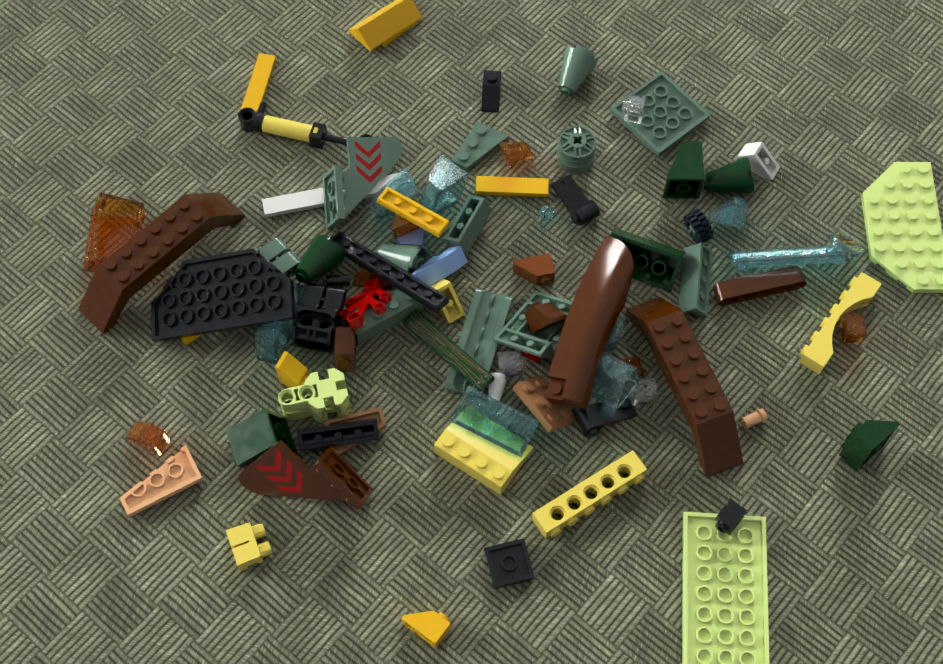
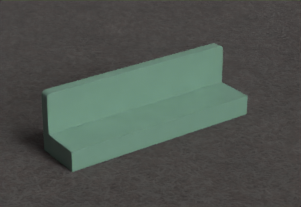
M698 243L683 249L685 255L682 261L678 308L684 314L693 312L703 318L708 316L713 251L703 243Z

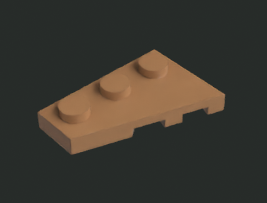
M382 407L324 421L325 425L377 418L378 432L386 428ZM362 442L330 447L339 455H342Z

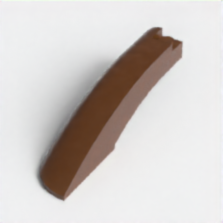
M610 236L604 238L576 292L548 374L550 382L545 398L549 403L587 409L604 350L619 314L624 309L634 273V261L631 252L623 242Z

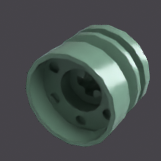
M572 126L560 134L557 161L562 170L577 175L589 171L593 166L597 142L591 130L581 126Z

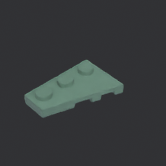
M477 122L451 159V164L468 171L483 160L485 155L496 150L498 145L508 141L509 136L481 122Z

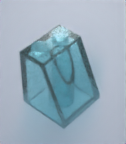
M441 154L427 179L419 204L439 214L459 203L469 175Z

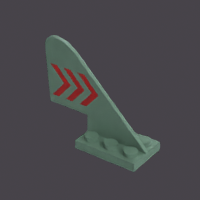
M346 138L349 172L342 171V165H334L323 176L326 229L333 230L345 220L347 215L397 163L402 149L401 142L397 138Z

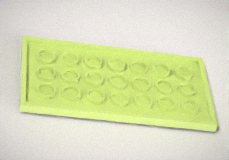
M683 512L682 664H770L766 517L744 515L731 535H728L727 533L720 532L715 527L717 523L715 519L718 514Z

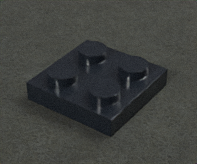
M524 538L484 548L494 589L535 580Z

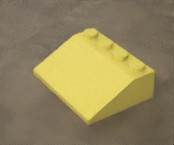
M469 406L444 430L434 444L435 454L500 495L534 449L527 442Z

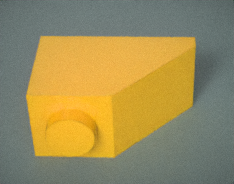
M284 351L275 366L281 384L290 388L305 385L304 382L309 376L308 368L290 353Z
M435 611L407 614L401 618L403 625L435 649L451 629L450 619L441 612L439 614Z

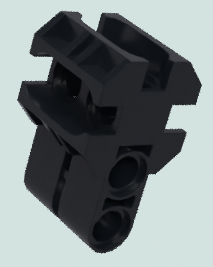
M307 284L303 301L297 309L298 318L294 320L292 328V339L295 340V347L328 353L334 351L336 327H340L341 324L339 313L344 308L347 295L346 289L329 286L326 292L325 285Z

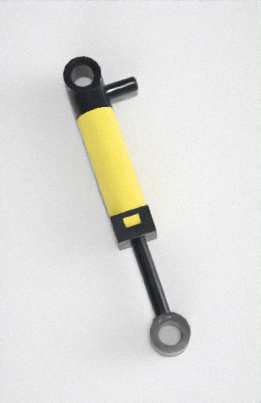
M265 102L260 103L256 113L252 108L247 107L241 109L238 113L241 128L245 132L260 131L309 142L311 147L320 149L323 148L325 141L347 146L346 138L327 134L325 124L314 122L313 125L264 115L267 107ZM363 134V135H361L360 137H373V136L370 135V134Z

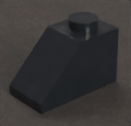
M484 70L481 112H499L501 71Z

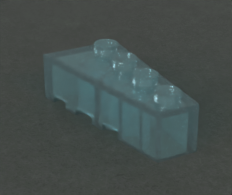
M294 283L296 319L262 324L255 334L257 360L274 365L278 363L292 334L294 320L298 318L297 309L303 301L306 286Z

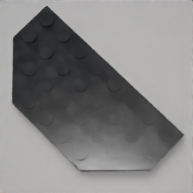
M253 248L183 261L179 266L180 270L163 287V292L151 302L152 341L155 342L296 319L294 281Z

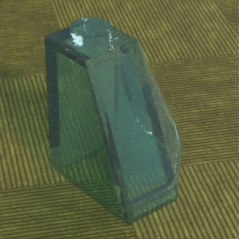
M404 168L371 197L369 207L372 215L375 214L377 219L396 214L377 203V198L387 186L419 204V194L413 177L409 176L408 168Z

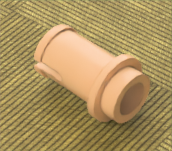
M757 408L755 412L741 417V423L745 429H748L760 422L764 423L768 416L763 408Z

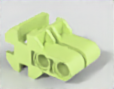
M335 368L327 369L329 378L319 380L318 372L310 373L304 382L305 385L282 390L278 395V401L284 417L292 421L313 416V419L324 424V421L329 420L328 413L337 412L338 417L349 415L352 409L344 373Z

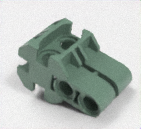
M280 237L271 240L260 249H255L289 278L295 275V269L301 260Z

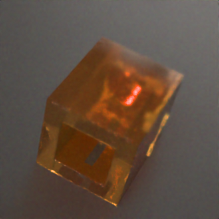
M848 312L843 315L840 321L843 343L863 342L867 335L864 313Z

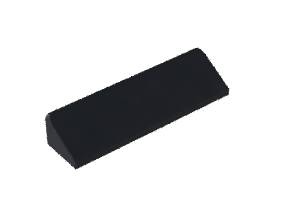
M377 418L300 428L297 430L300 451L379 440Z

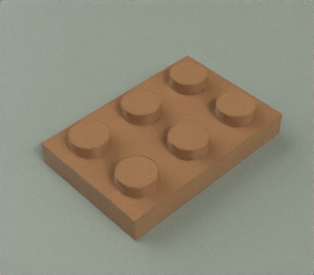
M541 375L516 383L512 389L548 433L570 425L576 420L575 415L567 406L549 403L545 398L549 384Z

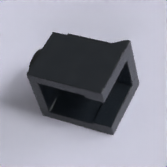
M730 498L727 505L717 515L715 527L720 532L731 535L747 510Z

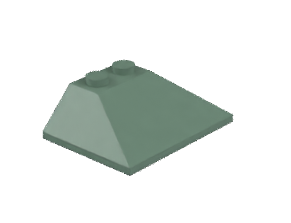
M535 291L493 340L496 343L541 358L553 359L566 319L548 329L531 333L524 312L530 309L529 305L540 301L541 304L551 303L567 316L572 302Z

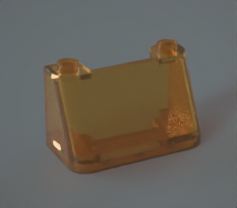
M99 193L91 213L83 271L95 272L99 264L137 234L140 221H144L146 211L143 210L144 203Z

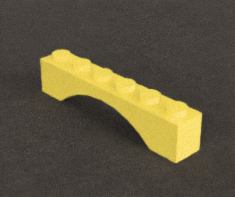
M861 272L858 278L853 277L848 285L851 288L848 291L844 290L839 297V300H841L839 305L836 303L833 305L829 312L831 316L829 318L825 317L820 324L822 329L819 332L815 331L810 338L812 343L809 346L805 345L800 352L802 358L799 363L819 375L834 353L832 335L836 323L849 312L868 306L881 286L880 282Z

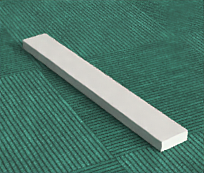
M405 172L385 175L363 199L380 196L387 186L397 192L407 191L408 184ZM323 188L262 199L265 218L324 207Z

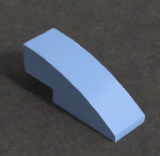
M451 246L439 256H433L411 275L431 286L461 268L468 261L461 246Z

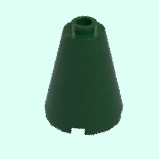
M743 157L706 173L703 183L704 189L708 188L709 192H754L749 158Z
M317 235L295 269L296 279L301 283L308 284L339 267L345 258L340 245L337 242L333 243L330 241L331 237L327 235Z

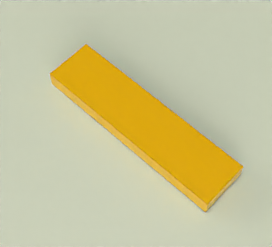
M259 53L241 109L247 107L252 108L255 113L257 112L260 103L264 100L276 63L275 55Z
M476 176V195L548 197L549 179Z
M388 186L377 198V203L438 238L450 225L449 220Z

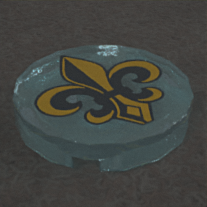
M833 230L828 235L834 247L843 253L850 252V256L853 258H859L864 252L863 248L854 239L840 231Z

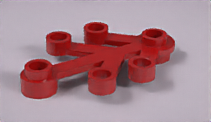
M377 279L366 282L364 291L348 299L345 302L347 309H343L339 313L343 321L347 320L353 329L361 328L364 325L363 316L369 305L373 307L376 315H381L387 310L384 304L392 300L390 293L382 290L383 285ZM373 296H379L381 303L375 300Z

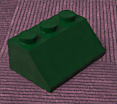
M867 420L862 425L858 423L852 428L851 433L846 437V441L841 445L843 449L839 455L855 471H858L885 446L900 424L895 421Z

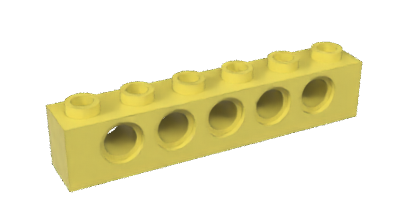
M632 450L533 512L532 520L545 539L550 536L553 538L560 534L561 529L565 526L571 527L576 524L581 516L592 514L596 510L595 507L600 504L604 506L609 503L614 495L625 493L633 483L635 485L641 483L645 479L647 468ZM625 472L629 477L622 478L619 473ZM610 483L612 488H605L602 484ZM593 493L596 498L589 499L586 497V494ZM571 503H575L579 506V508L574 510L571 509L569 505ZM560 514L562 519L555 520L552 518V515Z

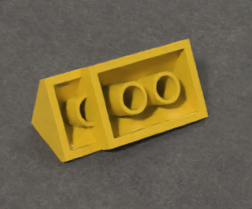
M395 0L348 29V32L372 52L380 45L384 47L421 21L422 16L413 0Z

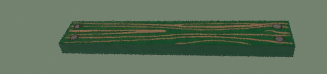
M417 310L402 322L407 329L479 392H482L495 380L492 374Z

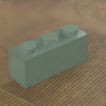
M473 195L468 196L444 237L449 247L461 246L464 254H468L492 212L485 198Z

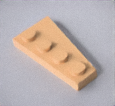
M186 445L175 456L168 458L166 463L159 469L152 471L150 476L143 482L140 481L120 497L129 518L203 481Z

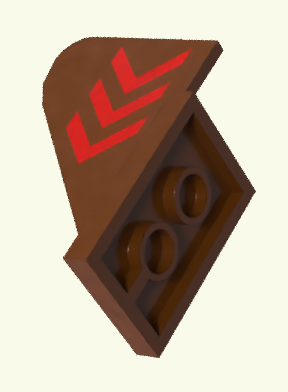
M281 439L239 474L240 483L254 493L347 501L349 505L354 506L357 510L364 504L373 490L332 447L328 448L320 459L309 468Z

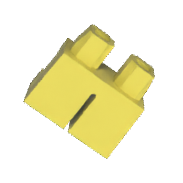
M249 522L226 530L240 572L248 569V566L264 562L263 558L273 553L269 541L261 544L257 543L256 539L267 536L263 524L251 526Z

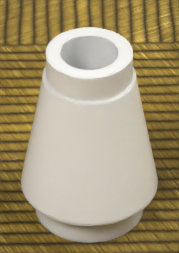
M493 372L490 374L494 376L495 380L488 385L489 401L498 403L502 397L507 380L505 379V374Z

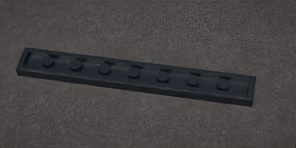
M338 232L330 239L333 243L337 242L340 245L346 258L435 313L449 303V297L342 232Z

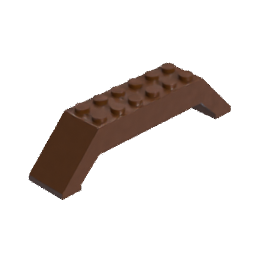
M220 192L185 194L98 265L78 310L104 335L118 323L117 320L122 310L133 295L211 230L225 226L232 228L245 217V214Z
M661 297L626 309L632 326H636L644 333L693 433L699 457L698 461L706 478L742 465L744 462L734 412L683 311Z

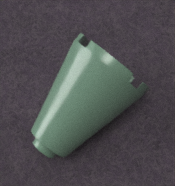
M568 45L564 52L558 88L566 96L576 93L598 62V57L595 59L593 57L594 53L591 50L580 45H576V48Z
M382 244L376 251V254L409 274H412L426 263L427 256L430 257L428 248L416 245Z

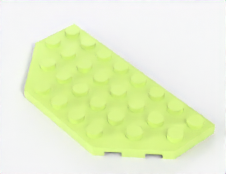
M894 162L861 195L869 258L874 264L878 263L882 266L885 272L896 281L899 280L907 286L906 289L912 293H943V233L931 162Z

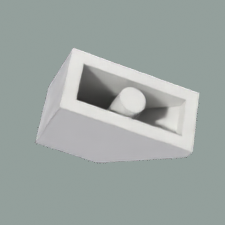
M763 142L745 144L737 156L739 159L748 157L751 172L768 180H773L780 168Z

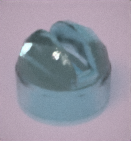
M542 206L541 210H539V217L545 221H551L555 215V210L549 206Z

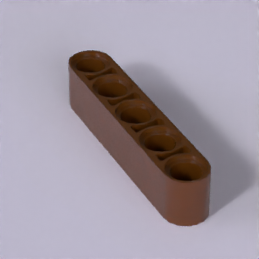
M794 265L721 281L713 286V291L718 305L725 306L797 290L804 287L807 282L801 267Z

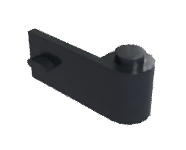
M570 174L551 184L571 214L574 224L582 226L600 216L597 204L593 200L588 201Z
M628 395L587 406V409L580 408L574 413L584 435H589V437L598 435L604 425L634 418L638 415Z

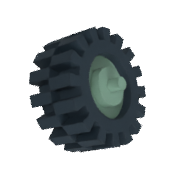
M695 209L683 216L684 225L696 244L705 243L714 237L712 227L702 211Z

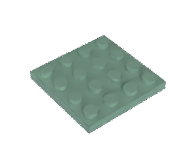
M663 71L656 74L610 108V113L658 157L710 119V114Z

